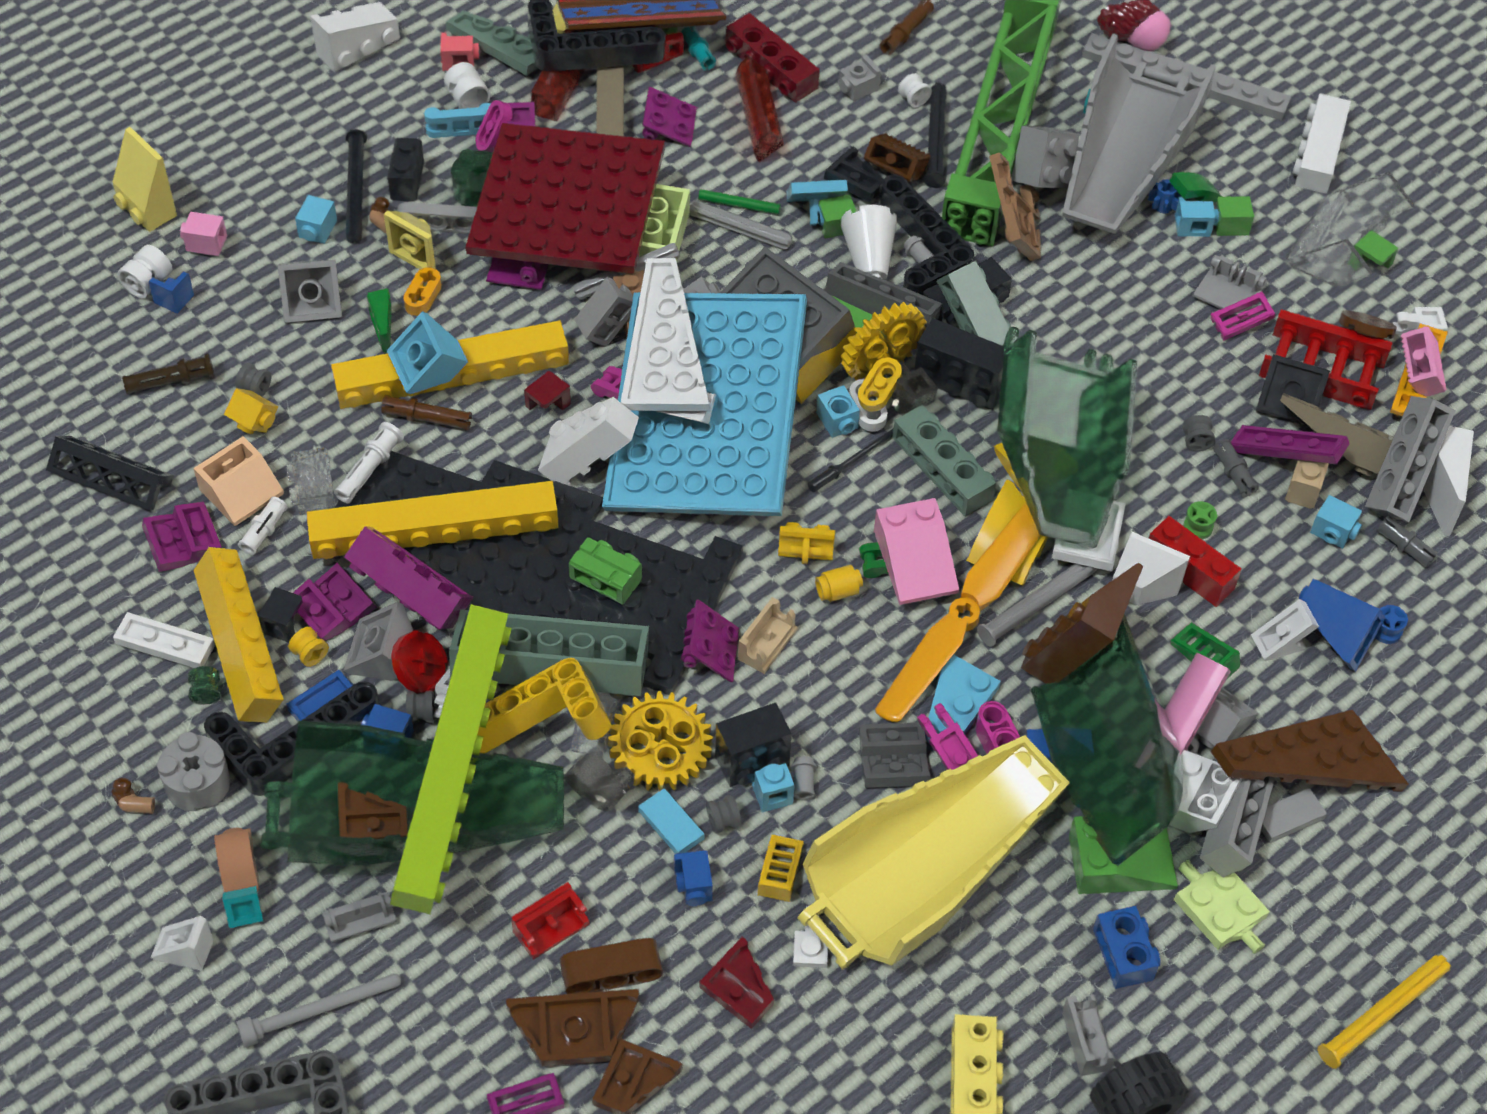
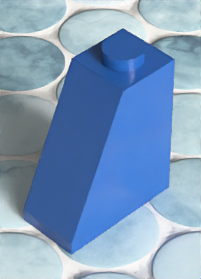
M1313 578L1310 585H1306L1302 589L1299 599L1305 601L1319 625L1317 630L1349 669L1356 672L1385 620V616L1379 608Z

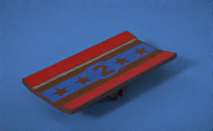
M557 0L565 26L573 33L641 27H658L663 29L716 25L720 20H726V14L721 11L716 0Z

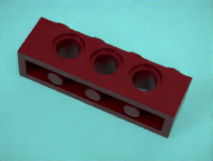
M751 13L726 26L725 46L727 49L741 58L747 66L757 71L764 80L773 84L784 96H787L796 103L819 89L820 69Z

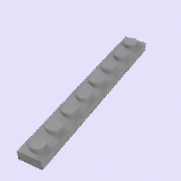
M1091 33L1083 49L1082 58L1100 63L1110 39ZM1119 41L1116 44L1115 58L1130 73L1134 74L1139 61L1147 63L1148 67L1180 77L1183 74L1190 77L1186 91L1201 87L1208 72L1207 69L1145 51ZM1217 72L1214 73L1212 87L1208 98L1281 121L1291 100L1290 95Z

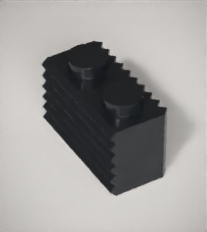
M401 137L395 139L387 176L391 200L417 201L421 184L420 180L425 164L422 141L420 139Z

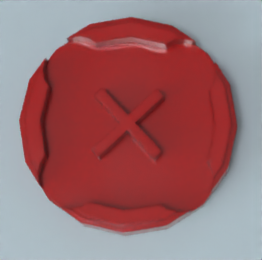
M413 630L399 637L392 649L391 660L393 670L398 680L406 689L414 691L416 694H424L426 691L435 690L436 684L446 673L445 664L448 663L442 644L433 635Z

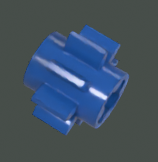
M1164 179L1154 185L1148 194L1147 200L1153 201L1152 209L1160 213H1169L1172 210L1176 211L1179 197L1182 196L1178 194L1177 190L1169 182V179Z

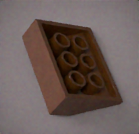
M1140 563L1135 564L1090 595L1082 603L1076 602L1066 616L1060 615L1051 628L1045 627L1036 640L1030 639L1022 652L1025 658L1021 669L1053 687L1111 643L1116 636L1143 565Z

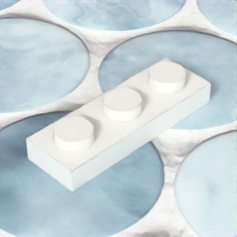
M128 612L113 636L117 645L199 670L203 669L215 647L214 639Z

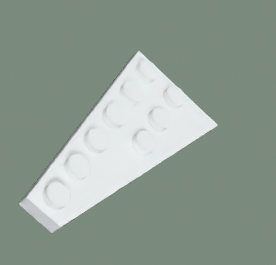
M647 258L621 397V403L630 411H711L676 258Z

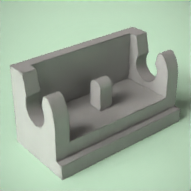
M606 277L574 319L584 338L608 346L630 317L633 295L624 284L619 289L612 278Z
M1090 994L1088 1000L1082 1003H1078L1076 996L1067 997L1062 1011L1081 1076L1107 1072L1115 1068L1114 1056L1109 1049L1094 994Z

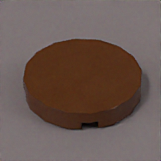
M1344 310L1339 318V323L1343 327L1347 328L1351 324L1355 326L1354 330L1357 333L1379 339L1387 337L1392 339L1397 330V326L1361 312Z

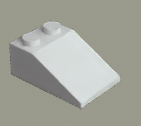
M1453 426L1448 428L1423 488L1443 535L1446 536L1451 535L1466 502L1474 434L1472 430Z

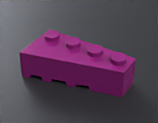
M365 526L344 556L345 559L351 562L349 567L363 577L367 574L376 581L374 584L376 587L387 594L392 593L401 600L400 603L403 606L419 613L429 624L439 630L453 628L458 620L460 609L465 610L473 599L470 594L373 527Z

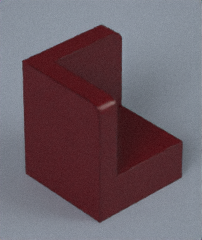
M548 370L524 389L525 407L532 410L535 406L540 405L545 409L553 403L563 411L571 404L570 385Z

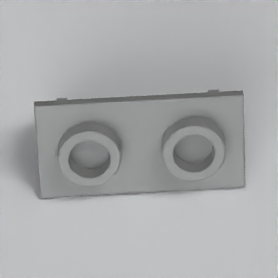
M380 892L378 895L334 909L329 908L327 911L322 912L331 943L397 922L392 905H390L389 893Z

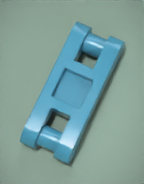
M483 103L476 108L439 110L435 107L427 108L424 111L425 122H427L426 134L431 138L476 135L490 103Z

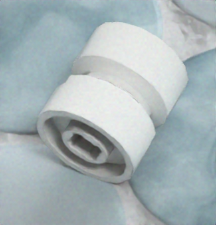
M461 62L455 64L446 72L444 84L460 109L476 108L483 103L489 102L490 91L472 64Z
M145 245L134 255L133 260L128 261L118 271L117 276L128 292L143 299L151 293L148 282L152 278L163 281L172 272V265L165 254L152 245Z

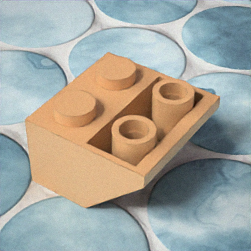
M244 436L193 468L199 490L234 526H237L267 506L271 497L279 498L284 494V490L262 454Z

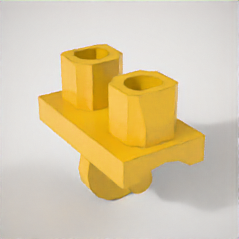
M787 522L785 526H780L778 556L802 558V564H808V558L833 560L835 530H830L829 525L818 524L814 528H802L799 523Z

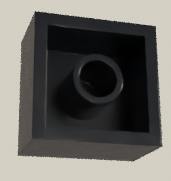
M776 702L716 723L715 757L729 787L738 784L746 785L755 780V771H759L767 765L786 763L787 767L789 766L792 733Z

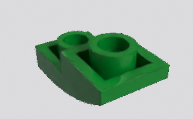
M1176 172L1172 174L1169 180L1178 194L1184 199L1195 198L1197 201L1217 202L1218 197H1223L1206 177L1197 173Z

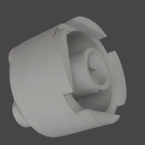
M192 732L183 733L164 749L157 762L158 772L168 799L173 805L182 810L196 811L195 808L206 806V809L213 807L226 796L229 790L230 773L223 750L217 742L209 737L196 735Z

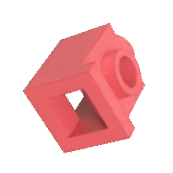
M441 33L442 71H448L449 68L461 62H468L474 66V59H479V43H473V36H447L446 33Z

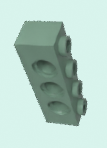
M922 404L894 420L892 439L964 517L993 501L996 482L992 474L985 471L977 463L974 455L966 451L958 443L956 436L952 432H948L940 424L938 417L934 413H930Z

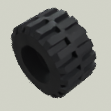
M1154 1052L1135 1057L1111 1070L1098 1081L1089 1096L1098 1114H1174L1188 1098L1189 1091L1168 1055L1163 1052Z

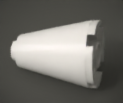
M881 205L859 206V211L851 214V210H849L841 218V228L855 268L884 280L887 279L897 224L896 214L892 215L890 208Z

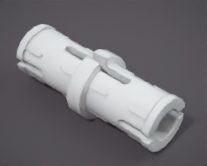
M271 497L260 515L254 516L251 520L252 526L242 540L238 542L239 548L249 555H254L267 536H271L275 531L274 526L281 515L287 510V504L278 497ZM267 518H269V520L267 521V523L265 524V526L262 528V530L260 531V533L257 534L256 532H257V531L259 530V528L262 526V524L264 523V521H265Z

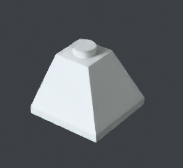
M1132 532L1112 580L1135 564L1140 563L1143 565V569L1130 598V603L1141 605L1177 596L1190 556Z

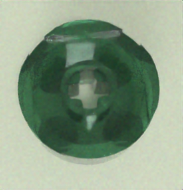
M465 149L459 153V157L452 164L453 196L455 201H458L461 206H478L493 152Z

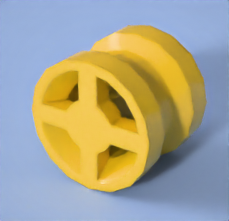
M305 627L292 636L288 648L293 654L300 656V661L303 665L311 667L319 663L326 656L329 645L325 640L317 638V632L313 628Z

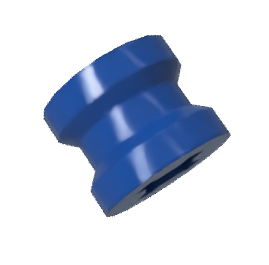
M1383 606L1380 610L1385 616V620L1378 630L1375 639L1385 644H1393L1401 639L1408 623V617L1405 611L1398 606Z

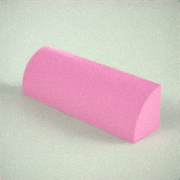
M1196 653L1134 766L1166 783L1183 750L1187 751L1231 672L1228 668Z

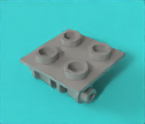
M1222 254L1220 256L1215 255L1210 264L1212 267L1193 296L1223 309L1261 292L1268 281H1266L1267 277L1262 276L1263 272H1257L1251 268L1247 270V265L1240 269V262L1237 261L1233 266V260L1226 258ZM1250 306V307H1248V308H1245V309H1243V310H1241V311H1238V312L1234 313L1233 315H1236V316H1237V315H1238L1239 313H1241V312H1244V311H1246V310H1250L1252 306Z

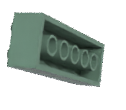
M460 609L449 649L450 678L469 610ZM508 614L506 626L512 629L507 646L501 645L499 653L505 654L500 673L494 672L492 680L498 681L497 684L519 685L563 659L575 658L592 682L596 693L641 696L648 658L649 626Z

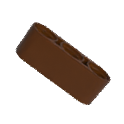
M640 938L572 951L564 954L559 960L566 994L600 992L642 984L659 979L663 975L657 942L653 938Z

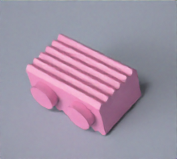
M1422 327L1402 333L1400 337L1405 354L1404 358L1406 359L1405 363L1407 364L1406 368L1408 369V382L1415 393L1428 397L1445 392L1446 384L1439 346L1433 332H1431L1429 327Z

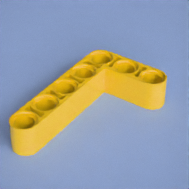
M575 658L563 659L485 703V707L491 710L486 728L479 727L477 735L483 736L479 756L472 755L471 761L566 707L587 739L597 740L606 735L610 730V720L592 682L580 663Z

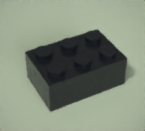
M932 318L918 341L913 379L993 411L1007 386L1013 350Z

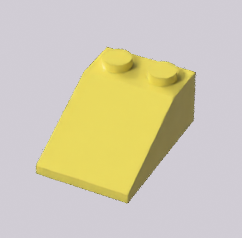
M131 127L125 129L113 178V186L116 193L113 197L119 208L122 210L126 209L137 225L142 224L151 232L176 217L177 213L163 157Z

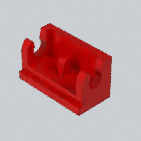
M569 882L511 917L513 933L533 960L590 925V920L584 913L587 911L585 905L574 892Z

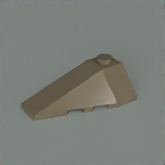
M1283 393L1280 401L1315 432L1348 437L1350 444L1343 456L1356 465V471L1368 476H1372L1373 472L1379 474L1394 436L1360 422L1354 425L1349 423L1350 420L1342 415L1329 411L1325 413L1316 405Z

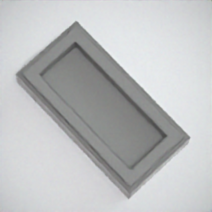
M1308 788L1268 805L1261 831L1268 842L1272 843L1324 820L1327 813L1311 789Z

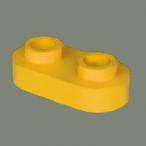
M890 357L881 358L871 368L858 390L859 403L863 409L875 412L883 409L902 379V368L896 359ZM885 374L892 375L890 378L883 377ZM873 396L878 398L875 401L869 400V398Z

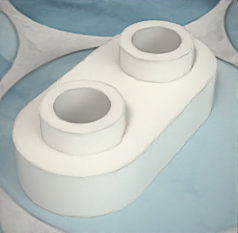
M865 379L856 380L851 384L849 394L860 410L859 425L867 431L881 430L887 422L886 406L875 412L863 409L859 403L858 390ZM875 396L869 398L870 401L878 399Z

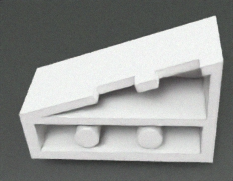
M380 2L352 7V11L341 13L339 10L331 11V15L320 17L318 14L310 16L317 56L334 73L400 39L398 19Z

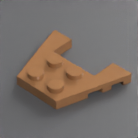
M1000 152L990 155L989 158L1007 226L1005 228L1007 240L1018 249L1019 253H1023L1030 261L1041 258L1040 230L1035 228V220L1040 219V211L1034 208V203L1039 201V192L1031 185H1024L1020 187V196L1013 189L1009 161Z

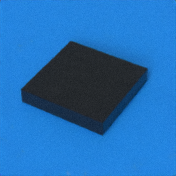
M1273 354L1255 411L1309 426L1280 401L1281 397L1285 393L1319 407L1330 370Z

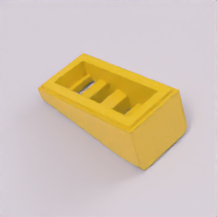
M771 835L758 883L757 895L790 902L804 841ZM776 845L795 849L794 853L778 850ZM779 856L783 858L792 859V862L790 863L781 860L773 859V857ZM771 866L789 869V873L771 869ZM769 876H773L782 879H787V881L785 883L781 881L771 880L768 878Z

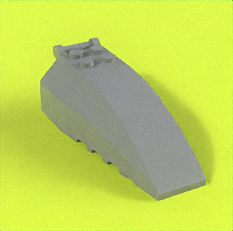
M1112 34L1094 74L1062 217L1115 234L1154 187L1193 132L1210 93L1216 66L1210 65L1201 87L1186 91L1190 81L1189 76L1182 74L1180 77L1148 67L1147 63L1139 61L1134 74H1131L1115 58L1118 35Z

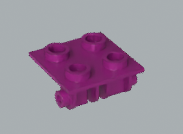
M649 86L642 123L644 139L655 140L661 134L691 147L697 107Z
M493 258L486 282L542 290L549 264Z
M696 600L695 608H692L691 612L687 614V627L683 641L685 647L681 660L687 668H694L697 663L701 662L729 682H733L739 627L700 600Z

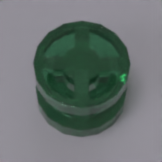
M200 666L188 672V683L191 685L188 697L191 702L206 705L217 702L220 699L221 689L217 685L220 681V673L216 668Z

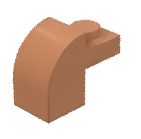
M231 828L224 831L223 834L214 835L224 892L256 886L257 891H259V877L253 853L251 829Z

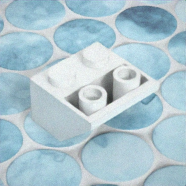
M1183 750L1155 801L1159 822L1188 833L1217 828L1242 778H1230L1218 762Z

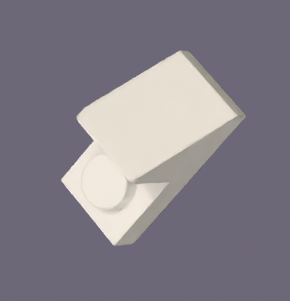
M1299 599L1252 633L1251 636L1263 659L1268 661L1305 650L1306 646L1302 639L1317 629L1319 625L1306 602Z

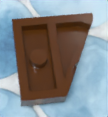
M338 783L340 846L406 842L408 836L406 806L393 801H384L380 796L370 792L364 795L349 789V785L346 783Z
M620 1039L592 1098V1105L613 1114H630L678 1076L683 1069V1063Z

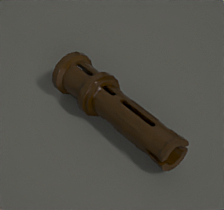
M208 352L204 353L203 357L191 360L182 358L175 365L122 376L126 394L180 381L187 385L191 384V380L208 376L210 379L215 378V373ZM163 375L166 376V377H162V378H157V379H153V380L141 382L142 380H146V379H150V378H155V377H159V376H163Z

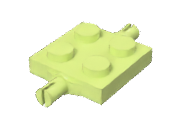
M1186 860V862L1179 866L1178 870L1191 883L1176 893L1173 900L1210 942L1219 950L1229 942L1242 939L1254 954L1259 952L1265 944L1254 934L1252 929L1255 925L1266 919L1270 911L1235 872L1223 878L1215 870L1200 874L1189 860Z

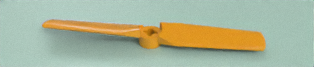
M1025 502L970 569L964 582L961 598L955 599L949 607V613L928 630L875 708L876 714L890 722L902 720L961 646L965 633L973 630L978 625L980 612L1001 596L1050 521L1049 514L1041 506L1033 502ZM966 610L970 612V617L964 616L963 619L959 618V612L964 613Z

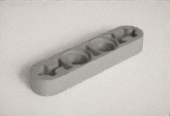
M404 202L398 206L397 212L409 213L418 219L425 220L430 225L431 231L469 234L477 207ZM430 216H439L442 218V220L432 219ZM457 218H467L470 222H462Z

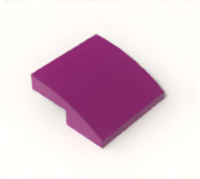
M204 502L175 505L173 514L143 518L142 528L159 572L180 568L200 561L208 547L222 548Z
M338 563L314 583L308 579L293 592L302 596L303 603L297 613L317 632L318 637L325 641L347 630L359 622L360 618L367 616L377 608Z

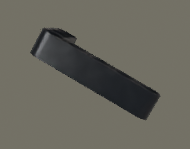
M530 0L528 2V30L536 67L542 71L550 72L651 64L660 62L664 58L666 34L658 27L558 34L551 2L549 0Z
M889 175L883 179L880 199L881 206L890 208V213L892 215L896 214L897 223L910 237L917 236L922 238L924 245L934 255L909 268L904 274L903 287L923 295V291L937 285V280L972 263L974 260V250L903 177Z
M366 681L358 682L260 749L237 722L225 712L210 714L204 722V730L207 737L219 744L223 750L229 770L253 795L264 796L358 732L366 714L370 715L374 705H380L375 685ZM340 718L343 719V720L337 721V722L334 721V720L340 719ZM220 731H225V732L222 733V734H216V733H218V732H220ZM314 736L317 737V738H315V739H313V740H307V739L310 738V737H314ZM239 752H244V753L241 754V755H237V756L235 755V754H237V753H239ZM284 755H291L290 757H287V758H283V759L281 758V757L284 756ZM258 773H264V774H263L262 776H260V777H253L254 775H256V774H258Z

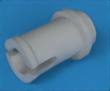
M912 236L904 244L905 253L908 256H912L918 263L934 256L924 245L922 238Z
M809 756L796 757L791 765V770L794 772V797L799 800L812 799L814 797V772L817 770V765L814 763L813 758Z

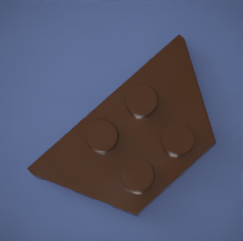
M639 989L509 998L506 999V1007L540 1065L546 1067L609 1062L626 1031L640 998Z

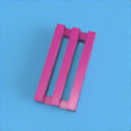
M1261 291L1211 313L1210 319L1216 324L1215 328L1218 332L1220 331L1221 338L1225 341L1274 319L1275 312ZM1259 302H1261L1262 304L1253 309L1241 312L1237 316L1232 317L1223 322L1221 320L1229 315H1232L1238 311H1241Z

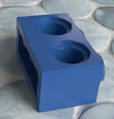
M1132 906L1098 914L1093 931L1114 988L1119 989L1153 981L1158 967L1161 965L1160 955L1157 948L1152 947L1150 944L1148 923L1145 917H1140L1137 907ZM1118 928L1125 929V930H1127L1130 934H1129V935H1123V934L1119 933L1116 929H1118ZM1127 959H1136L1141 965H1133Z

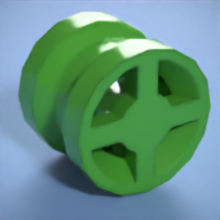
M1204 501L1194 502L1188 507L1183 526L1201 539L1208 538L1212 534L1217 519V511L1210 503Z

